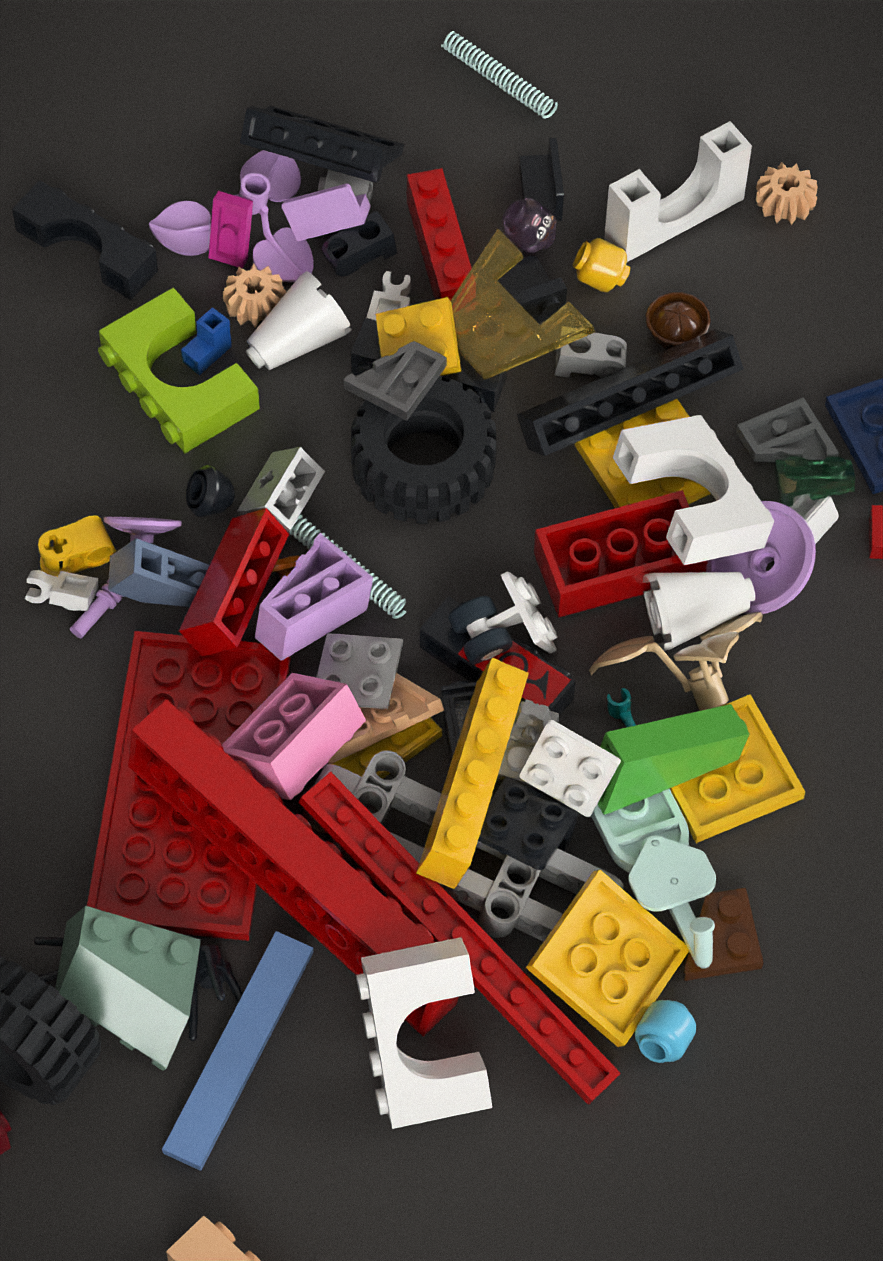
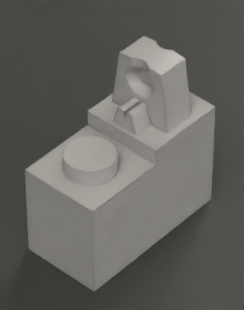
M527 699L525 702L521 701L493 794L496 793L506 776L537 790L536 787L522 780L519 775L549 720H554L558 723L559 713L550 711L548 706L535 704Z

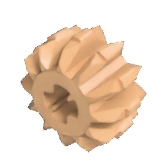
M783 162L780 163L778 169L768 166L765 175L760 176L757 182V206L763 207L764 217L774 215L776 224L781 219H787L791 225L796 220V217L805 220L809 215V211L813 210L816 206L817 181L811 179L810 170L799 171L797 163L792 168H787Z
M253 263L250 270L246 271L238 267L236 276H228L226 287L223 291V301L225 302L229 317H237L240 326L247 321H251L252 325L256 328L259 321L264 320L285 295L286 290L282 285V279L279 274L272 275L269 266L260 271Z

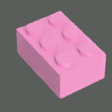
M291 673L222 746L224 751L234 761L240 760L245 763L251 770L253 778L264 788L270 787L282 799L291 800L303 790L306 783L320 769L328 764L329 759L344 743L353 737L354 733L366 719L347 684Z

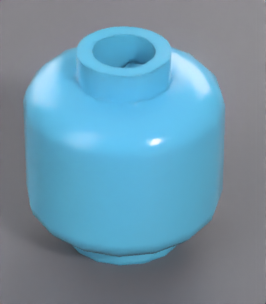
M658 1000L650 1004L635 1029V1039L641 1053L649 1060L657 1063L674 1062L683 1056L695 1036L696 1022L692 1014L682 1003Z

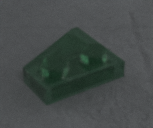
M798 456L788 457L786 460H775L774 474L780 503L788 507L793 506V500L796 496L810 493V499L815 501L826 498L829 495H840L855 490L856 477L851 460H844L840 457H827L824 460H807Z

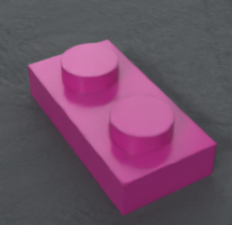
M221 191L217 192L213 198L209 259L236 267H244L248 261L253 201Z

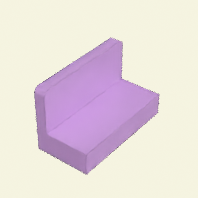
M347 183L287 199L282 204V209L297 242L362 225L365 223L371 207L366 194L355 196L351 186Z

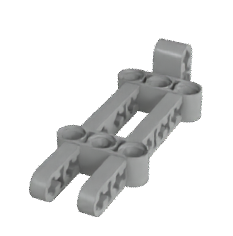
M389 750L375 754L362 777L340 766L326 764L314 784L316 785L329 772H332L362 804H370L376 808L378 812L372 815L381 824H383L392 807L428 825H432L441 793L405 777L406 766L404 760L396 752ZM387 771L393 775L394 779L384 780L376 772ZM304 809L302 816L310 823L312 828L328 834ZM391 833L420 863L424 848ZM333 839L332 843L340 850L343 859L350 866H357L358 864ZM479 841L476 845L477 848L504 860L495 881L467 869L455 889L440 884L453 899L480 911V927L489 936L495 938L505 937L516 928L543 942L563 914L529 898L538 877L574 894H578L592 872L601 870L622 889L624 888L622 881L616 876L558 848L547 866L542 870H536ZM515 873L520 875L525 880V883H513L509 879L508 874ZM502 908L508 913L509 918H497L491 909Z

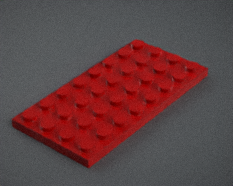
M134 631L90 884L88 907L179 934L250 940L257 884L128 767L131 729L167 699L176 708L182 707L185 709L202 732L212 734L223 744L288 678L291 656L281 661L261 643L240 641L237 648L202 657L183 635Z

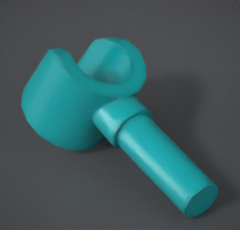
M621 688V698L623 701L621 703L614 702L610 694H607V710L609 715L613 718L621 719L626 728L635 726L633 716L630 713V692L625 688Z

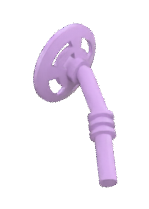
M104 517L106 524L129 533L130 542L137 538L153 543L154 535L174 530L182 524V521L172 519ZM109 579L107 584L101 587L102 590L97 591V598L90 605L88 611H85L70 627V631L76 637L81 639L108 608L114 609L117 605L116 603L122 600V595L108 591Z

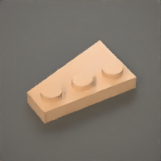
M396 673L388 710L359 707L366 721L354 733L353 737L344 743L329 759L328 764L341 760L444 711L440 698Z

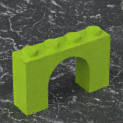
M173 287L99 330L101 347L98 348V352L108 367L114 366L119 372L120 381L129 393L134 391L137 394L146 415L149 418L155 417L159 421L161 430L168 442L171 444L176 442L181 450L187 453L259 410V393L257 386L237 363L207 381L191 387L171 386L163 383L150 371L151 367L161 354L197 334L195 312Z

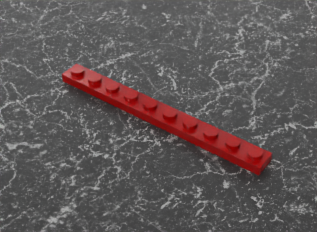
M329 772L301 797L299 803L388 896L394 898L400 904L403 912L415 924H422L430 931L434 942L462 938L469 953L473 985L588 1105L621 1074L438 882L416 874L419 862L332 772Z

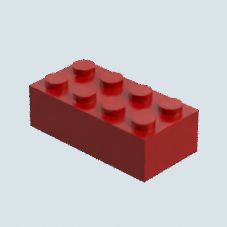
M683 490L535 530L534 555L558 618L643 595L644 591L651 590L650 582L643 583V576L645 574L706 572L708 560L683 565L666 539L675 510L689 508Z

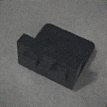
M528 256L474 275L477 285L476 297L497 337L565 314L567 287L561 277L550 281L536 256Z
M506 776L489 802L478 841L536 870H542L547 866L557 848L562 851L566 850L571 842L579 812Z

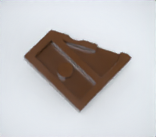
M746 888L714 892L706 895L699 917L711 918L715 924L712 931V963L709 967L701 969V967L696 965L689 952L683 973L684 981L762 969L764 962Z

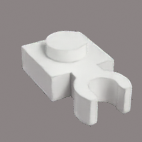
M386 271L382 279L383 292L374 290L366 318L376 320V313L410 306V297H406L411 288L410 275H405L402 284L393 285L391 283V272Z

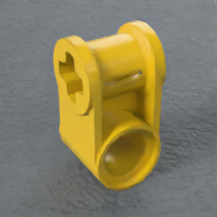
M98 516L84 517L75 523L49 530L43 533L38 542V549L41 554V571L57 577L61 571L76 573L90 567L101 566L109 562L110 556L116 553L107 530ZM51 540H53V547L50 546ZM59 561H62V568L59 567Z

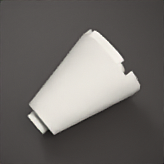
M306 271L300 275L248 338L247 343L250 348L246 350V353L259 369L264 365L268 370H271L341 338L352 330L349 328L351 325L333 297L330 294L326 295L321 289L317 291V288L322 284L310 272Z
M741 572L649 573L643 576V583L650 582L651 590L644 591L648 617L653 634L661 633L665 642L658 643L663 651L670 650L750 610V602L755 601L752 581L750 578L744 579Z

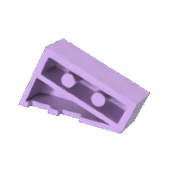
M319 533L314 539L310 550L298 558L295 568L288 576H283L260 604L255 638L278 659L284 660L367 611L373 577Z

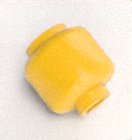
M596 238L590 243L585 241L578 250L573 262V268L577 269L578 280L601 292H609L615 285L621 287L630 273V267L626 265V251L601 238Z

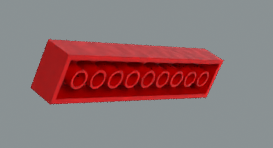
M166 699L131 729L128 767L355 975L363 973L362 957L435 943L432 934L425 926L419 923L414 924L403 914L402 907L394 898L382 895L373 886L372 880L364 871L359 868L354 869L343 859L340 850L329 841L324 842L313 832L310 823L302 815H294L283 805V801L276 791L270 787L264 788L255 780L251 770L245 763L240 760L234 761L224 751L222 744L215 736L209 733L205 734L195 725L193 718L182 707L176 708ZM459 997L424 1004L412 1011L405 1018V1021L424 1037L457 1005Z

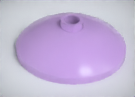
M761 501L774 519L773 527L764 548L708 560L706 572H741L744 579H751L755 591V601L750 602V610L744 612V614L755 612L765 614L785 606L801 592L811 576L816 555L814 536L805 519L795 510L784 504L773 501ZM774 561L773 567L766 571L768 563Z

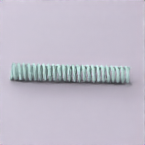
M455 31L448 33L441 47H444L453 56L461 59L470 68L478 71L487 80L495 83L496 86H499L500 89H503L521 103H525V106H529V109L540 116L542 115V118H549L555 113L558 107L557 102H555L553 110L548 115H544L552 108L554 103L553 99H549V96H545L540 90H536V87H532V84L523 81V78H519V75H515L510 69L506 70V66L502 67V63L498 64V61L494 60L493 57L489 58V54L485 55L484 51L481 52V49H477L476 45L472 46V42L468 43V40H464V37H460Z
M299 515V521L293 525L289 534L294 535L295 539H298L299 542H302L310 550L314 539L321 533V530H316V526H312L311 522L307 523V518L303 519V515ZM340 547L339 549L347 555V551H343V548ZM356 558L352 559L355 563H357L361 568L365 570V566H361V562H356ZM366 569L365 571L373 577L374 582L371 587L370 600H374V603L383 608V611H387L388 615H392L393 619L402 617L406 613L405 610L397 616L395 614L404 607L406 599H401V595H397L396 591L392 592V587L388 588V584H383V580H379L378 576L374 577V573H370V570Z

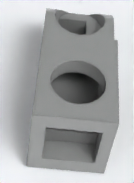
M562 327L556 346L554 376L569 378L570 373L574 372L589 375L596 374L603 378L626 368L627 343L620 337Z

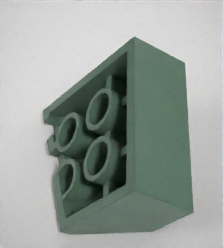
M85 906L66 922L55 989L66 1000H70L77 1007V1010L90 1020L92 1025L95 1027L101 1025L121 1038L119 1041L130 1050L136 1048L153 1059L151 1062L153 1065L164 1071L168 1067L190 1016L201 940Z

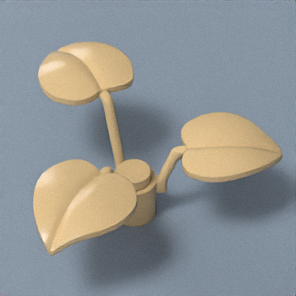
M755 612L736 616L700 634L699 636L702 641L700 644L686 647L673 656L675 661H699L700 666L689 672L691 677L689 680L663 649L654 642L653 636L637 637L612 646L593 663L589 670L592 676L599 667L630 660L643 652H655L682 683L684 691H692L699 711L719 707L729 701L721 680L723 675L719 662L726 663L730 649L739 639L738 633L748 628L755 621L761 622L763 614L762 612Z

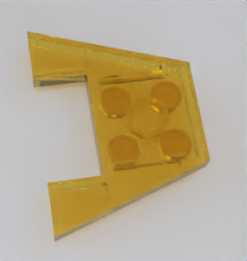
M499 229L496 230L451 299L458 352L485 380L595 333L593 325L570 302H567L539 325L497 281L523 259L522 252Z

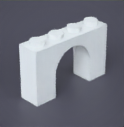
M729 121L700 137L698 158L693 172L669 196L660 200L661 194L640 169L610 184L604 239L624 249L627 253L628 262L744 200L752 145L733 123Z
M701 415L621 430L613 459L630 484L663 477H681L702 485L716 499L712 503L675 510L666 539L683 565L765 547L774 519L770 511L765 508L754 492L752 485L747 482L737 468L733 458L728 455L721 445L715 432L710 429Z
M462 938L362 957L363 973L356 975L360 999H368L370 1012L362 1013L367 1039L374 1038L376 1050L369 1051V1059L373 1076L381 1077L382 1088L375 1089L376 1100L380 1115L388 1114L392 1129L492 1108L487 1070L479 1052L436 1061H421L407 1056L396 1046L397 1034L401 1024L416 1008L430 1002L475 993L469 953Z

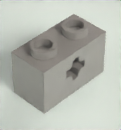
M301 447L272 452L237 511L244 515L267 508L286 531H291L325 471Z

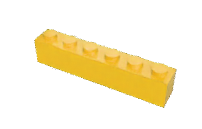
M491 658L477 681L416 874L455 889L471 865L528 678V672Z

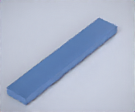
M277 931L275 932L162 1148L163 1154L197 1170H202L313 955V947Z

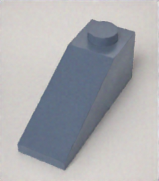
M135 538L110 556L108 591L143 603L190 607L210 565Z

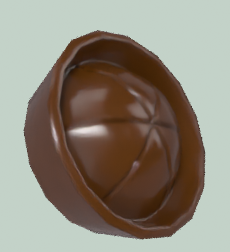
M669 292L657 297L649 305L646 313L647 326L653 338L666 349L673 348L707 333L711 323L710 312L704 302L694 295L684 292Z

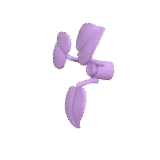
M262 150L243 165L240 172V192L234 196L253 201L252 215L258 213L261 215L263 234L266 240L258 242L253 249V263L257 269L261 271L269 266L272 275L279 274L282 282H295L306 271L312 274V251L306 240L297 242L291 228H282L274 235L271 234L267 202L268 199L273 202H282L296 195L301 184L300 171L294 159ZM181 201L174 203L149 222V228L155 238L173 252L194 256L209 250L211 215L204 206L197 202Z

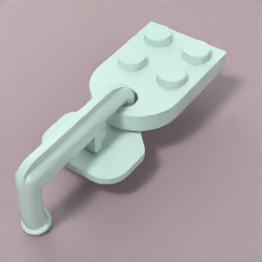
M670 789L604 815L597 804L591 817L613 861L623 870L630 873L629 884L639 904L650 911L669 909L696 965L701 967V969L709 967L713 959L712 931L715 924L708 917L696 918L688 902L710 894L716 884V875L706 854L699 849L689 846L688 825Z

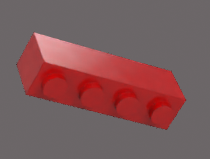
M443 169L407 174V204L435 300L448 297L452 303L453 315L476 311L477 285Z
M267 508L231 519L179 629V632L202 657L238 647L289 536V533Z

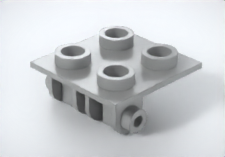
M327 633L316 678L347 684L359 707L388 710L403 639Z

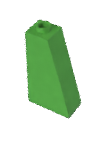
M729 704L606 732L600 747L618 757L621 762L598 802L603 815L612 813L739 760L750 735L746 723L740 719L733 706Z

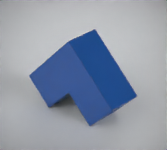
M213 307L196 321L197 336L181 349L183 363L198 375H201L232 347L230 321Z

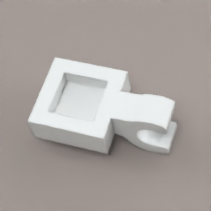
M32 570L27 578V583L36 584L41 589L30 588L26 594V600L31 603H42L47 598H50L49 604L63 606L65 609L73 611H88L98 591V578L61 571L57 577L40 570Z

